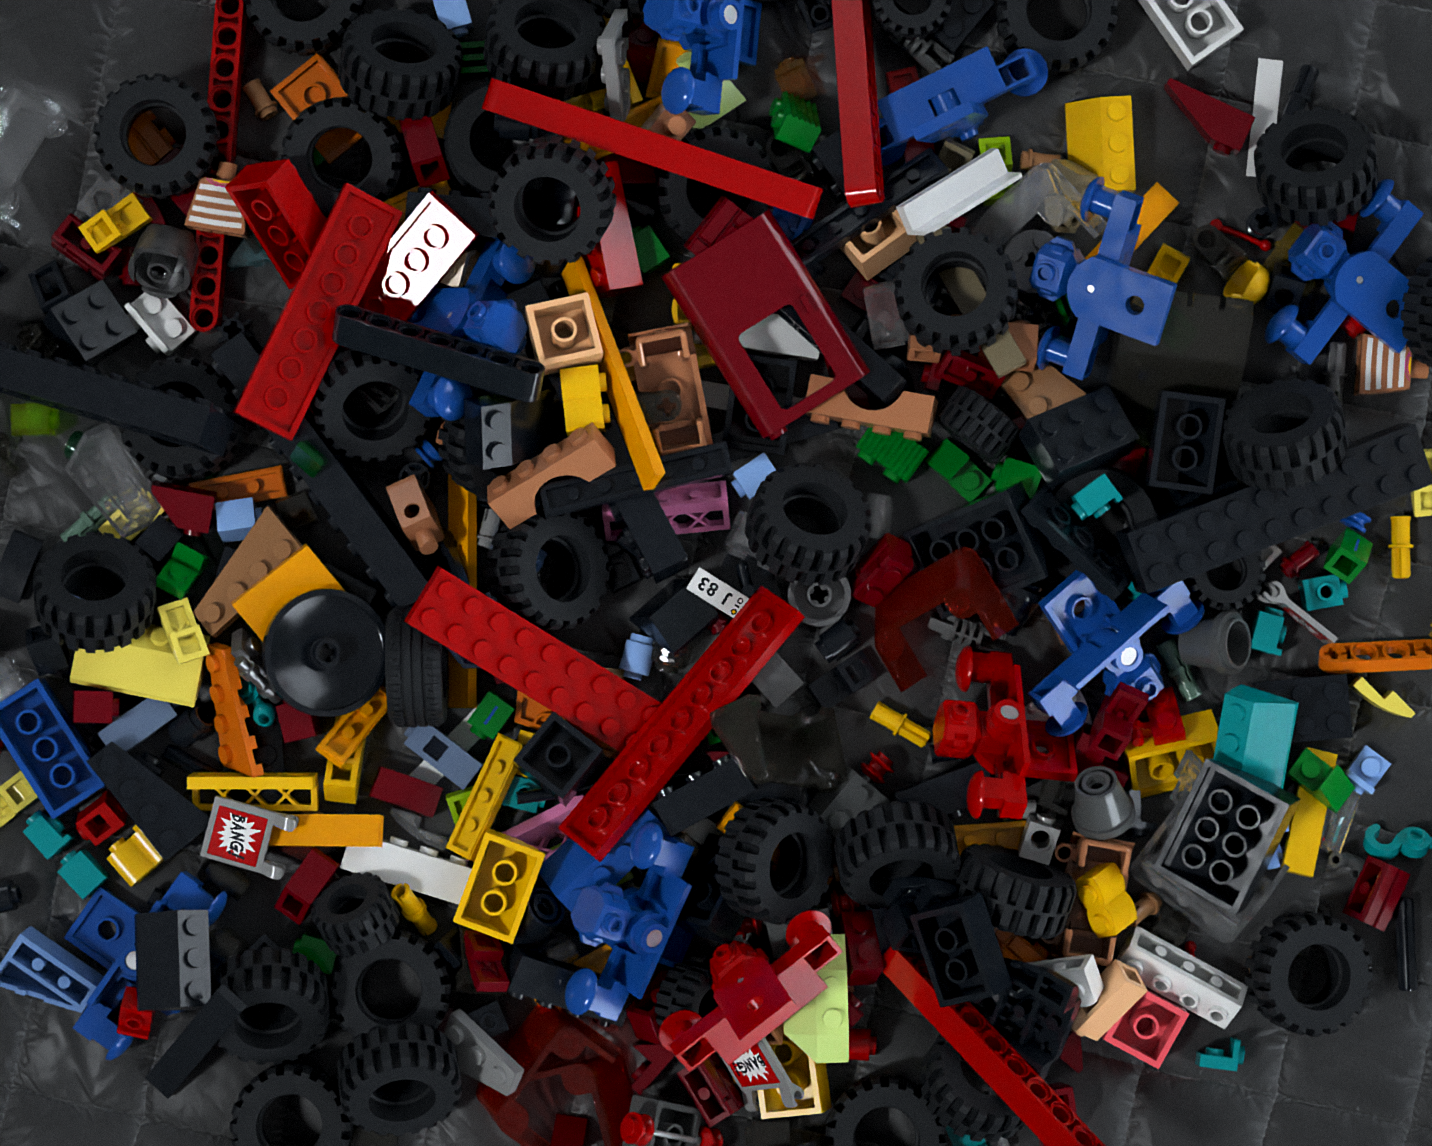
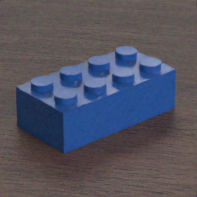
M37 678L0 702V738L52 820L62 817L106 788L86 762V760L93 756L92 751L45 678Z

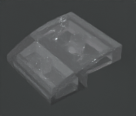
M894 279L863 288L874 350L905 345V342L908 341L909 333L905 329L904 322L900 319L895 301ZM926 288V299L928 301V304L930 305L928 290Z

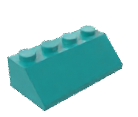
M1243 684L1226 692L1213 759L1274 783L1283 789L1299 702Z

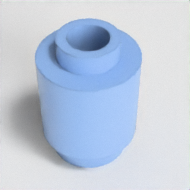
M631 633L630 640L626 639L619 668L624 670L623 676L640 681L643 675L649 676L657 647H654L655 640Z

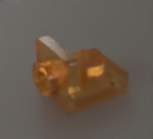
M793 56L777 64L779 68L774 70V77L781 93L788 91V94L793 93L794 97L799 95L800 99L804 98L805 101L816 98L818 94L807 72L806 63L803 58L796 60Z

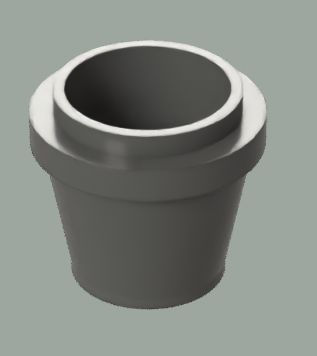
M1221 612L1216 617L1201 620L1190 631L1179 634L1178 638L1179 654L1185 664L1216 670L1222 675H1237L1247 664L1251 654L1252 643L1249 627L1236 612Z
M1093 766L1083 770L1077 776L1074 783L1075 803L1072 807L1071 816L1076 830L1084 837L1094 840L1111 839L1123 834L1131 827L1136 817V809L1132 797L1123 789L1112 769L1104 766Z

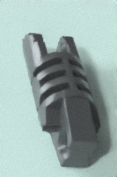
M888 31L890 34L888 38L931 74L940 70L941 67L927 55L928 51L946 64L951 63L954 59L953 54L929 35L921 40L918 37L914 38L913 41L906 40V37L900 36V39L893 36L894 33Z
M932 611L927 625L928 629L941 633V638L964 646L970 645L972 648L985 653H990V651L1004 652V648L983 640V634L1001 640L1009 638V635L999 632L983 622L961 616L960 614H955L941 620L939 613Z

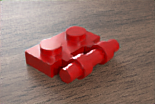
M1173 687L1163 688L1155 698L1146 704L1133 723L1131 741L1135 747L1142 746L1145 742L1144 738L1153 737L1155 746L1186 740L1185 729ZM1147 717L1148 722L1142 723L1138 718Z

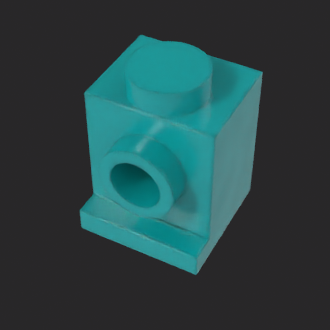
M1105 473L1070 497L1074 502L1071 508L1081 521L1092 514L1095 518L1104 514L1111 508L1108 503L1112 500L1116 504L1123 500Z
M1334 574L1297 581L1301 606L1304 611L1344 605L1343 598L1348 597L1346 582L1342 579L1339 580V577ZM1323 586H1327L1331 590L1328 598H1324L1320 594Z
M1265 607L1264 612L1255 611L1250 630L1252 650L1281 656L1282 650L1277 648V644L1283 643L1287 631V626L1283 625L1284 611Z
M515 774L501 805L537 813L538 807L544 808L546 801L517 804L516 792L522 788L533 790L540 789L541 787L531 779Z
M40 809L27 819L26 823L29 826L23 831L26 837L47 860L53 859L76 838L73 832L69 834L63 832L66 827L58 818L52 820L48 814H44Z

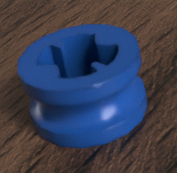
M426 438L423 440L421 447L416 446L414 448L432 469L436 467L435 463L437 461L442 462L444 460Z
M1359 512L1343 518L1339 522L1357 532L1365 534V524L1370 523L1372 519Z

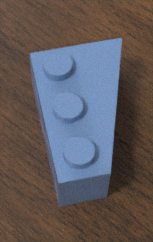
M29 926L19 934L0 963V987L13 990L19 995H29L43 999V1002L79 1013L84 1012L87 1008V1000L104 977L32 926Z

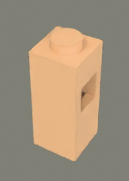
M1117 959L1100 974L1104 989L1096 1003L1088 1007H1079L1071 1029L1080 1037L1086 1036L1098 1041L1148 991L1137 969Z

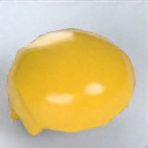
M1246 261L1230 277L1224 287L1223 295L1239 307H1249L1260 302L1267 294L1271 283L1269 271L1259 262Z

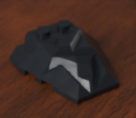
M1003 957L1012 985L995 996L970 1001V1003L1044 1080L1051 1064L1059 1058L1081 1005L1082 1001L1078 997V985L1050 968Z

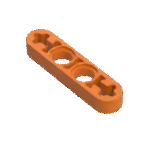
M1414 639L1326 644L1319 650L1318 666L1323 672L1329 674L1432 669V640ZM1396 653L1402 655L1403 657L1393 658L1390 657L1389 654ZM1367 655L1370 656L1371 659L1364 660L1356 656Z

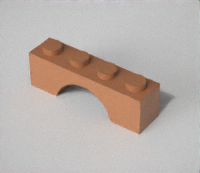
M953 314L950 316H961V314ZM1025 320L1008 322V330L1027 364L1015 371L1033 372L1037 361L1039 325L1031 324ZM909 334L907 360L939 363L944 353L933 352V348L930 345L923 347L917 342L915 335L910 336Z
M811 374L806 397L831 382L834 378ZM847 388L805 414L811 416L810 421L819 424L829 425V421L833 420L842 422L841 427L860 430V426L873 428L872 432L875 434L891 436V431L904 433V439L921 442L922 437L931 438L938 400L935 396L903 391L892 405L880 410H866L856 406L850 400Z
M593 422L584 428H577L569 437L561 442L549 445L541 454L531 460L521 462L513 471L504 476L496 477L487 486L488 505L506 526L512 529L536 514L535 496L545 482L564 475L577 476L590 482L616 466L614 448Z

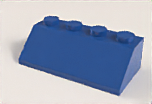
M649 804L601 862L597 861L572 839L568 838L542 863L539 874L554 895L572 913L575 901L584 887L592 885L600 887L606 882L616 885L635 866L630 857V845L634 834L642 825L653 822L661 827L663 836L665 833L669 834L658 812Z

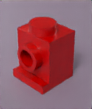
M107 790L100 798L78 813L75 822L76 829L83 839L90 840L97 846L125 825L127 813ZM100 814L103 820H99L95 816Z
M126 986L120 1006L117 1033L148 1040L155 1011H137V988Z

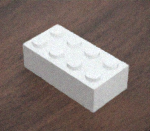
M1138 0L1187 71L1235 39L1244 30L1224 0Z

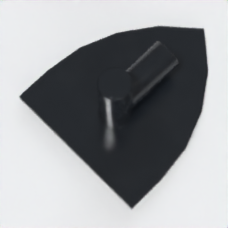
M735 542L724 559L719 573V580L749 599L761 585L782 599L774 574L769 572V567L766 564L762 566L756 559L755 553ZM725 613L726 619L732 618Z

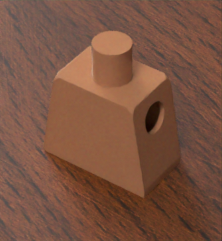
M415 474L387 486L386 490L401 528L415 550L420 551L424 555L434 553L438 549V542L443 541L445 536L435 506ZM417 505L419 510L411 513L409 506Z

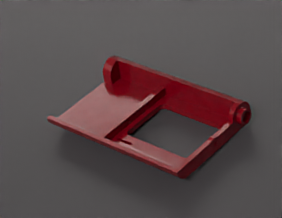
M770 209L661 276L762 438L768 436L771 440L778 438L787 431L786 425L870 372V369ZM791 305L834 371L835 378L790 408L783 409L739 341V336L782 307Z

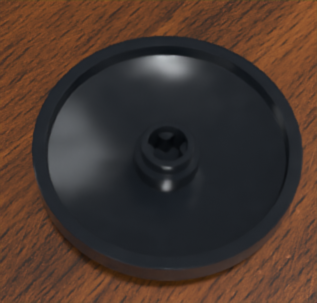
M319 589L302 593L286 602L273 616L266 629L262 645V661L266 677L275 693L286 704L297 711L319 717H334L350 713L367 703L376 694L385 679L386 629L372 607L351 593L335 589Z

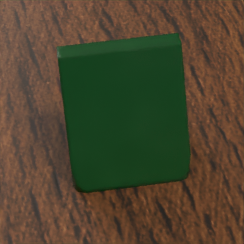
M307 440L300 441L290 455L291 460L312 478L328 463V459Z

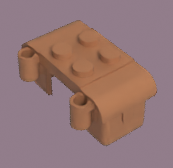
M690 322L627 334L630 346L620 348L619 352L620 354L622 352H629L632 356L631 360L624 363L625 368L634 366L642 412L659 456L713 444Z
M1072 832L1070 843H1057L1053 856L1060 862H1066L1064 872L1070 874L1074 880H1077L1098 864L1114 862L1123 875L1126 891L1130 861L1135 843L1117 839L1094 840L1084 837L1078 832ZM1061 847H1067L1068 854L1064 858H1060L1058 855ZM1076 893L1065 930L1055 938H1039L1045 943L1051 944L1050 955L1052 957L1064 958L1093 954L1097 965L1108 967L1113 962L1118 934L1116 936L1098 938L1089 924L1087 909Z

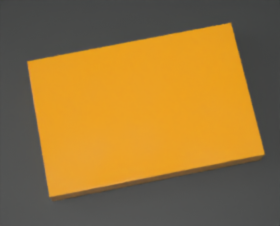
M306 543L233 600L231 604L263 642L271 619L290 599L312 590L335 589L345 591V589Z

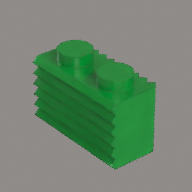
M784 91L780 99L776 97L773 100L769 110V115L772 117L771 127L774 129L775 139L809 153L821 132L816 103L811 104L810 100L800 99L799 95L794 97L793 93L788 94V91Z
M869 427L855 446V448L860 450L857 456L871 466L875 462L885 468L882 474L894 483L898 484L900 480L907 483L929 451L915 441L904 439V433L891 431V436L873 433V428Z

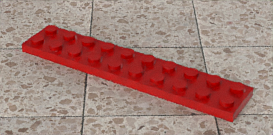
M437 566L404 620L407 624L619 752L623 751L662 704Z
M761 585L561 823L558 829L597 861L601 862L805 618L803 614Z

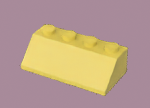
M151 624L150 627L145 628V633L137 640L132 638L131 644L123 648L117 646L114 647V651L105 653L104 650H95V653H86L85 649L75 651L70 682L194 707L207 669L206 656L179 665L163 627ZM203 635L206 644L209 645L210 636Z

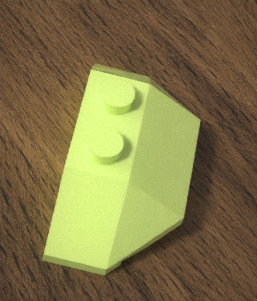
M831 934L843 952L817 972L828 988L783 1022L784 1034L816 1063L849 1062L845 934Z

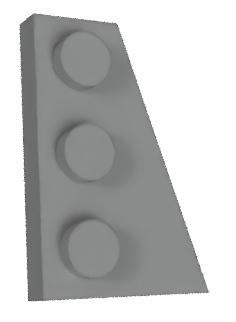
M615 9L602 35L598 36L597 53L602 55L603 60L600 76L601 82L606 83L605 110L609 111L610 118L624 122L631 109L630 71L628 68H623L626 62L627 50H629L628 37H622V26L628 20V9Z
M460 1008L452 1012L443 1034L455 1045L459 1070L506 1096L515 1092L525 1069Z

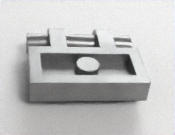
M243 628L233 632L231 654L236 658L234 665L239 669V675L245 681H251L256 686V691L264 699L268 698L273 704L278 703L281 698L272 689L264 671L260 642L254 636L251 637Z

